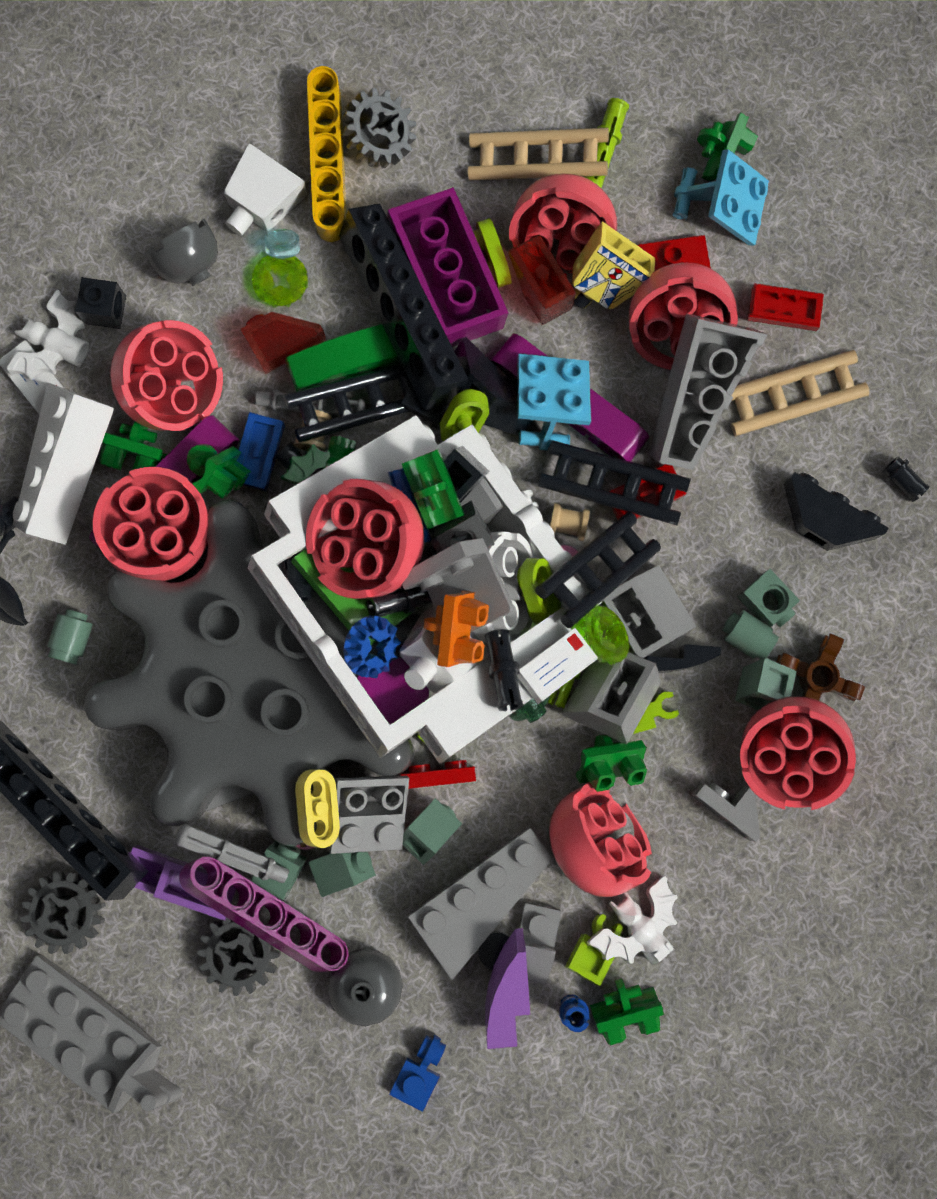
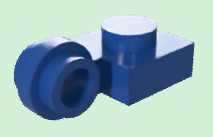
M428 1035L424 1037L416 1055L422 1059L420 1064L406 1057L389 1095L422 1112L424 1111L440 1077V1074L427 1068L430 1063L437 1066L444 1053L446 1045L440 1042V1037L436 1035L433 1038Z

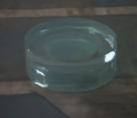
M276 229L270 231L264 237L265 252L271 257L279 259L290 258L297 255L300 251L299 235L292 230Z

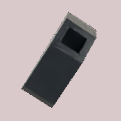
M467 337L463 338L454 350L469 379L463 390L474 389L487 396L489 415L484 425L519 436L520 430L526 431L534 420L518 419V387Z
M794 472L783 484L796 533L826 551L876 540L886 534L889 529L880 523L881 518L868 510H858L849 504L850 500L843 494L835 491L830 493L818 486V480L809 474Z

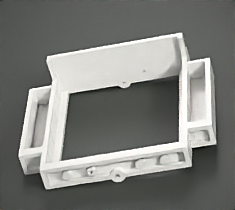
M414 416L269 500L264 515L280 539L252 555L248 565V570L380 758L418 733L436 760L441 764L516 710L510 711L509 705H507V711L498 710L494 679L489 678L488 668L491 666L490 657L389 725L339 654L334 641L325 634L277 565L306 548V529L309 516L322 494H328L335 487L342 484L343 481L349 479L376 480L391 485L388 472L402 469V463L437 449L440 450L442 458L445 460L455 448L464 446L490 471L484 478L503 505V508L487 525L490 532L519 533L530 544L534 558H544L548 561L553 574L570 560L572 555L563 550L555 539L551 526L543 521L538 508L532 504L531 499L526 493L520 491L512 480L508 467L498 461L490 450V444L486 437L478 433L473 425L468 426L437 445L432 430L427 425L422 424L417 416ZM331 518L325 523L318 538L326 536L337 529ZM576 574L564 583L578 600H581L590 592ZM600 602L596 607H594L588 614H590V613H591L595 608H597L602 602ZM562 604L561 609L511 642L513 659L519 664V669L571 631V628L565 627L561 622V616L567 612ZM517 677L521 700H523L524 705L533 697Z

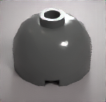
M202 219L199 225L195 221L162 239L163 248L155 251L151 247L145 253L152 267L168 282L180 284L190 281L192 286H195L211 276L208 269L216 262L218 247L211 228L206 220Z
M367 948L351 951L348 953L349 956L346 964L341 969L332 971L330 974L328 992L331 1005L337 1014L350 1024L366 1027L381 1023L393 1014L400 1002L403 988L400 970L392 958L379 951ZM368 989H369V991H370V996H369V997L367 996V993H366V991H367Z

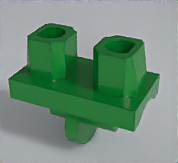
M740 112L737 114L735 121H726L723 124L714 122L712 128H704L699 131L697 141L704 147L701 155L709 158L701 178L710 182L717 178L723 150L729 149L734 154L735 151H738L743 155L752 150L758 135L746 127L749 119L748 116Z
M134 422L133 426L122 423L120 433L128 435L129 439L105 433L99 463L121 471L126 454L128 453L136 456L132 469L134 470L143 467H156L168 454L163 453L161 449L143 444L144 441L155 443L157 433L148 431L147 427L137 422Z
M199 444L192 447L187 455V464L194 474L203 476L193 483L201 494L209 489L223 499L229 495L232 489L235 491L239 490L251 473L249 469L237 461L242 452L234 446L220 453H217L208 444Z
M439 449L402 463L427 529L465 515Z
M598 735L595 738L593 747H587L582 750L581 767L576 772V778L580 784L590 782L596 792L609 790L614 786L616 777L623 776L626 783L630 786L642 784L647 773V768L643 761L647 747L642 740L628 742L627 744L621 742L613 743L608 735Z
M622 978L614 980L616 991L604 994L605 1001L590 1005L599 1034H603L610 1046L621 1043L626 1039L624 1026L637 1023L640 1033L645 1035L660 1031V1016L664 1015V1011L654 987L641 990L638 984L625 988Z

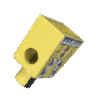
M602 221L573 265L572 284L576 289L571 293L572 301L582 309H585L593 300L607 309H614L633 296L638 287L650 278L651 274L655 271V258Z

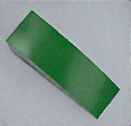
M383 325L373 326L325 341L290 355L285 359L296 392L393 366L400 361Z

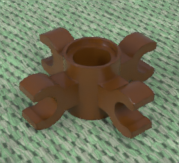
M831 633L829 636L825 635L821 642L817 659L811 663H805L786 653L777 656L775 662L797 671L796 677L799 678V683L804 690L802 697L819 701L822 693L831 691L851 701L861 700L865 686L841 678L839 670L834 664L843 645V638ZM815 668H819L825 673L826 681L822 687L815 685L812 681V671Z

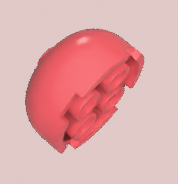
M575 174L549 175L531 184L518 199L509 226V241H512L513 247L519 255L518 261L533 274L567 280L566 273L556 274L545 270L539 265L533 255L544 256L548 254L552 249L555 238L560 240L556 255L558 265L563 269L573 270L575 260L602 221L617 231L616 212L608 195L593 181Z
M675 263L654 271L650 278L638 287L632 297L629 308V329L632 344L636 351L651 364L671 370L674 358L662 354L652 345L651 341H663L670 336L671 352L675 356L686 313L737 325L736 300L729 284L714 270L696 263Z
M174 320L148 323L130 332L118 345L110 369L112 390L123 411L138 424L158 431L185 430L210 416L218 404L223 386L222 367L218 368L216 357L210 347L212 345L211 341L192 325ZM193 381L195 391L189 386L181 385V382Z
M162 467L138 468L129 471V475L118 480L110 488L106 487L102 492L93 513V533L100 550L117 570L137 578L168 581L189 571L204 554L207 547L208 509L199 491L182 474Z
M349 479L343 481L342 484L335 487L328 494H322L317 500L307 523L306 549L307 554H312L315 566L321 575L318 579L332 592L352 599L381 597L402 587V583L408 577L412 567L420 563L424 550V529L416 507L402 491L381 481ZM331 518L337 529L326 536L318 538L325 523ZM353 567L355 572H345L340 568Z
M798 696L775 700L758 710L744 730L740 747L742 774L751 790L770 805L784 810L785 806L794 808L811 807V810L822 808L838 799L852 782L856 764L853 735L842 716L821 701Z
M588 782L566 795L553 811L549 826L551 849L560 869L575 886L584 892L599 897L618 896L639 886L650 877L651 871L647 869L646 857L652 854L649 840L627 804L621 807L609 794L610 789L596 792L591 783ZM626 813L633 823L634 836L626 833L616 840L607 837L626 825Z

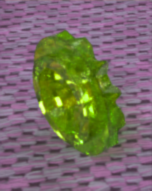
M276 252L263 257L257 263L252 274V285L262 302L274 308L277 306L290 307L297 300H302V296L306 288H308V274L304 264L297 257L285 252ZM270 272L280 277L289 274L286 280L290 289L284 288L281 285L273 288L275 282Z
M604 606L594 607L584 616V621L580 624L581 629L585 632L583 639L597 655L600 663L607 662L613 665L623 661L629 651V638L624 624L609 608ZM606 630V632H605V634H604L605 637L603 638V637H602L603 631Z

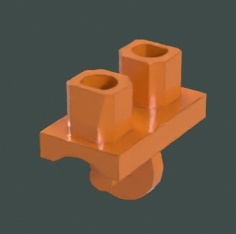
M463 590L458 594H445L444 605H437L436 617L424 619L423 628L434 632L433 644L439 645L437 665L451 667L461 663L473 664L482 661L485 645L481 640L470 638L471 626L480 627L485 625L488 620L489 605L474 599L475 592Z

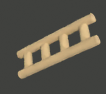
M609 128L470 133V147H480V166L468 167V179L471 181L544 178L549 175L562 173L575 174L582 177L607 176L608 162L597 161L598 143L609 142ZM584 143L583 162L562 163L563 144ZM528 145H549L548 163L528 164ZM514 146V164L493 165L494 147Z
M855 350L737 385L731 396L733 397L732 401H735L741 420L731 423L734 436L869 396L870 392L867 383L854 385L848 368L849 365L858 362ZM834 370L841 390L821 395L815 376ZM801 380L807 400L788 406L781 386ZM768 391L774 410L755 416L748 396Z

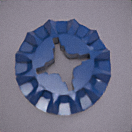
M367 616L357 621L349 630L345 638L343 653L346 664L356 675L377 678L381 672H390L389 664L392 660L398 659L395 653L396 647L402 642L396 637L398 628L393 626L388 619L380 616ZM370 639L379 642L376 646L377 656L369 653L372 649Z

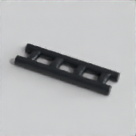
M396 364L283 395L287 409L299 407L305 424L304 427L295 429L298 442L301 443L410 412L401 407L403 399L385 403L379 386L381 383L398 379L405 397L411 383L402 364ZM365 388L372 408L353 413L346 393ZM332 397L339 417L319 422L312 402Z
M551 441L548 454L558 456L553 476L542 473L538 487L678 526L681 512L671 509L676 490L688 491L691 478L558 441ZM572 461L593 466L587 485L566 480ZM607 470L627 476L622 495L601 489ZM641 480L662 485L657 505L636 499Z
M626 512L536 587V593L540 598L546 599L553 593L566 608L567 612L561 616V622L565 627H573L660 551L661 546L657 540L651 539L645 544L631 527L637 523V518L632 512ZM619 537L634 553L625 562L610 547ZM596 556H599L612 571L603 581L587 565ZM575 574L590 590L581 600H578L564 584Z

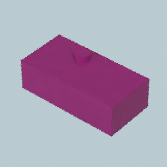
M454 187L388 209L387 218L451 346H458L465 337L471 341L502 330L509 312ZM480 286L481 291L476 294L475 287Z

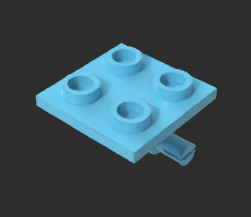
M729 149L722 151L716 181L694 185L697 170L689 167L684 168L680 186L676 187L674 193L677 200L673 216L677 219H687L690 201H711L708 217L747 245L754 246L761 225V216L768 192L769 180Z
M519 354L517 358L518 419L544 421L540 432L520 430L519 445L539 446V450L546 451L550 447L552 440L570 445L569 434H553L552 432L556 422L590 425L589 361Z

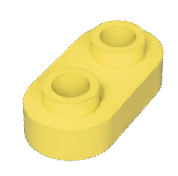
M306 770L299 776L295 787L299 834L306 845L326 848L336 841L340 831L336 782L333 776L326 770ZM313 784V792L311 794V785ZM316 822L317 829L314 832V823Z

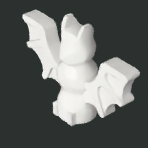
M59 290L54 292L47 303V310L58 321L59 326L57 328L49 329L42 322H36L28 317H23L26 324L22 330H15V334L34 345H41L44 350L37 353L17 352L7 366V371L10 375L21 374L28 377L29 380H32L34 376L42 372H49L55 375L56 365L60 360H65L79 368L81 367L89 352V343L75 337L79 330L85 328L83 321L76 317L75 301L65 299Z
M666 876L660 877L646 889L651 905L650 917L642 914L639 905L632 900L627 892L622 894L624 899L617 905L612 901L609 902L619 921L628 927L629 936L626 938L620 937L608 928L600 929L587 941V945L596 948L602 954L603 960L620 957L626 963L632 964L635 955L642 951L647 960L653 965L662 961L674 950L671 943L663 936V931L667 926L677 924L672 914V906L677 899V895L670 891Z

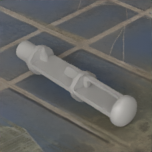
M276 389L274 392L257 391L256 405L271 407L273 411H278V409L300 411L298 406L290 409L286 408L283 395L289 393H282ZM333 398L312 402L315 410L339 416ZM359 399V401L348 400L353 413L366 409L363 399Z
M184 824L177 832L175 841L179 847H184L206 857L215 858L226 865L259 877L262 880L273 879L284 883L288 877L289 869L277 865L273 858H268L231 843L226 839H221L189 824Z

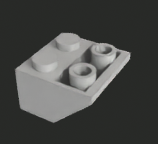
M659 565L623 583L601 601L602 603L600 604L604 615L626 651L641 658L650 655L697 627Z
M625 650L597 652L595 654L598 659L587 667L561 713L567 718L627 744L661 684L656 663Z
M409 777L335 778L340 831L336 841L331 846L326 847V849L331 854L402 850Z

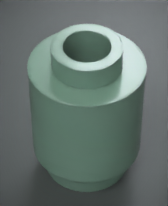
M66 609L65 615L57 614L47 647L50 648L48 657L77 665L79 656L83 657L93 626L92 623L86 622L88 615Z
M745 610L739 615L733 612L722 628V631L726 633L724 641L752 659L755 657L760 660L767 658L779 639V636L772 633L773 628Z

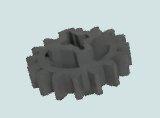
M372 88L368 94L361 91L355 99L348 103L345 107L347 112L341 117V121L348 124L341 131V134L351 138L346 147L348 149L356 147L358 150L356 159L360 160L363 156L368 157V166L370 167L378 160L382 168H386L391 162L394 165L398 164L403 157L411 152L412 148L409 144H412L417 137L410 132L416 126V121L407 119L412 110L400 107L402 102L400 96L394 101L391 100L390 90L386 89L381 96H379L376 88Z
M63 871L55 872L53 874V881L48 876L40 878L39 881L42 888L30 887L28 892L33 899L24 901L21 905L29 909V914L20 918L21 922H30L31 928L25 932L26 937L36 934L38 939L35 946L39 948L48 943V953L50 954L57 952L60 946L64 954L73 952L74 944L79 949L87 946L85 936L91 939L97 937L99 933L93 926L105 921V918L97 915V910L106 907V904L104 902H96L95 897L99 894L95 890L90 891L88 888L89 884L84 879L78 882V872H70L66 879ZM60 887L70 888L76 891L78 895L75 897L66 895ZM44 902L45 907H44L43 914H42V917H41V906H42V903ZM66 906L69 912L65 914V918L60 919L57 913L60 912L61 907ZM86 907V919L83 924L81 916L83 909ZM48 930H60L61 934L67 937L56 936Z
M227 917L225 921L223 920V926L214 921L209 925L214 934L205 933L201 937V940L208 944L207 947L197 951V955L206 957V962L199 967L200 971L210 970L211 972L206 982L208 984L215 980L221 982L219 985V992L221 993L231 986L234 996H238L241 993L243 986H245L249 994L253 993L256 990L255 981L264 986L269 981L265 971L274 973L278 967L271 962V959L278 958L281 955V951L272 949V945L258 937L263 947V953L258 952L254 942L256 935ZM242 928V931L236 938L231 939L222 936L223 933L230 929ZM242 945L244 947L243 954L247 958L244 957L238 962L234 959L236 953L231 949ZM215 953L221 957L224 965L223 970L217 963ZM245 968L257 971L251 976L236 978L239 971Z

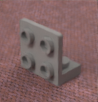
M483 538L457 542L412 567L408 577L402 583L404 590L420 587L422 592L428 591L435 609H437V605H444L445 594H458L463 590L475 592L474 599L489 605L488 620L485 625L514 610L512 601ZM471 626V631H470V633L473 632V631H475V630H477V629H479V628H481V627H483V626H480V627Z

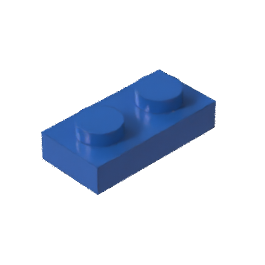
M249 412L239 451L242 453L237 459L240 464L251 471L243 486L267 492L276 460L274 456L278 453L285 428L284 421Z

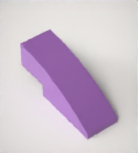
M139 845L132 848L131 854L148 870L147 874L134 888L154 894L153 897L224 921L226 920L224 915L193 897L182 888L179 875L187 862ZM197 867L195 879L202 886H205L207 883L208 874L205 869ZM232 886L227 891V899L230 903H232L236 888Z
M523 928L515 929L503 946L488 983L485 1001L487 1049L517 1047L515 1016L530 1015L527 959Z

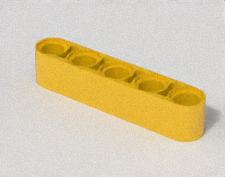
M319 66L311 70L307 77L312 215L317 234L320 238L327 242H335L340 240L339 234L346 217L343 135L341 134L343 130L341 121V92L335 71L326 66ZM324 86L331 88L327 92L317 91L319 88ZM323 119L333 120L329 125L318 124ZM327 151L335 153L331 158L325 159L320 157L322 153ZM327 184L337 186L331 192H323L321 190ZM328 217L338 219L337 223L331 226L322 224Z

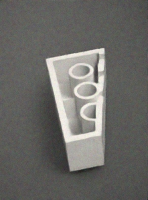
M47 383L20 497L13 510V525L26 534L66 545L111 419L113 407L82 394Z

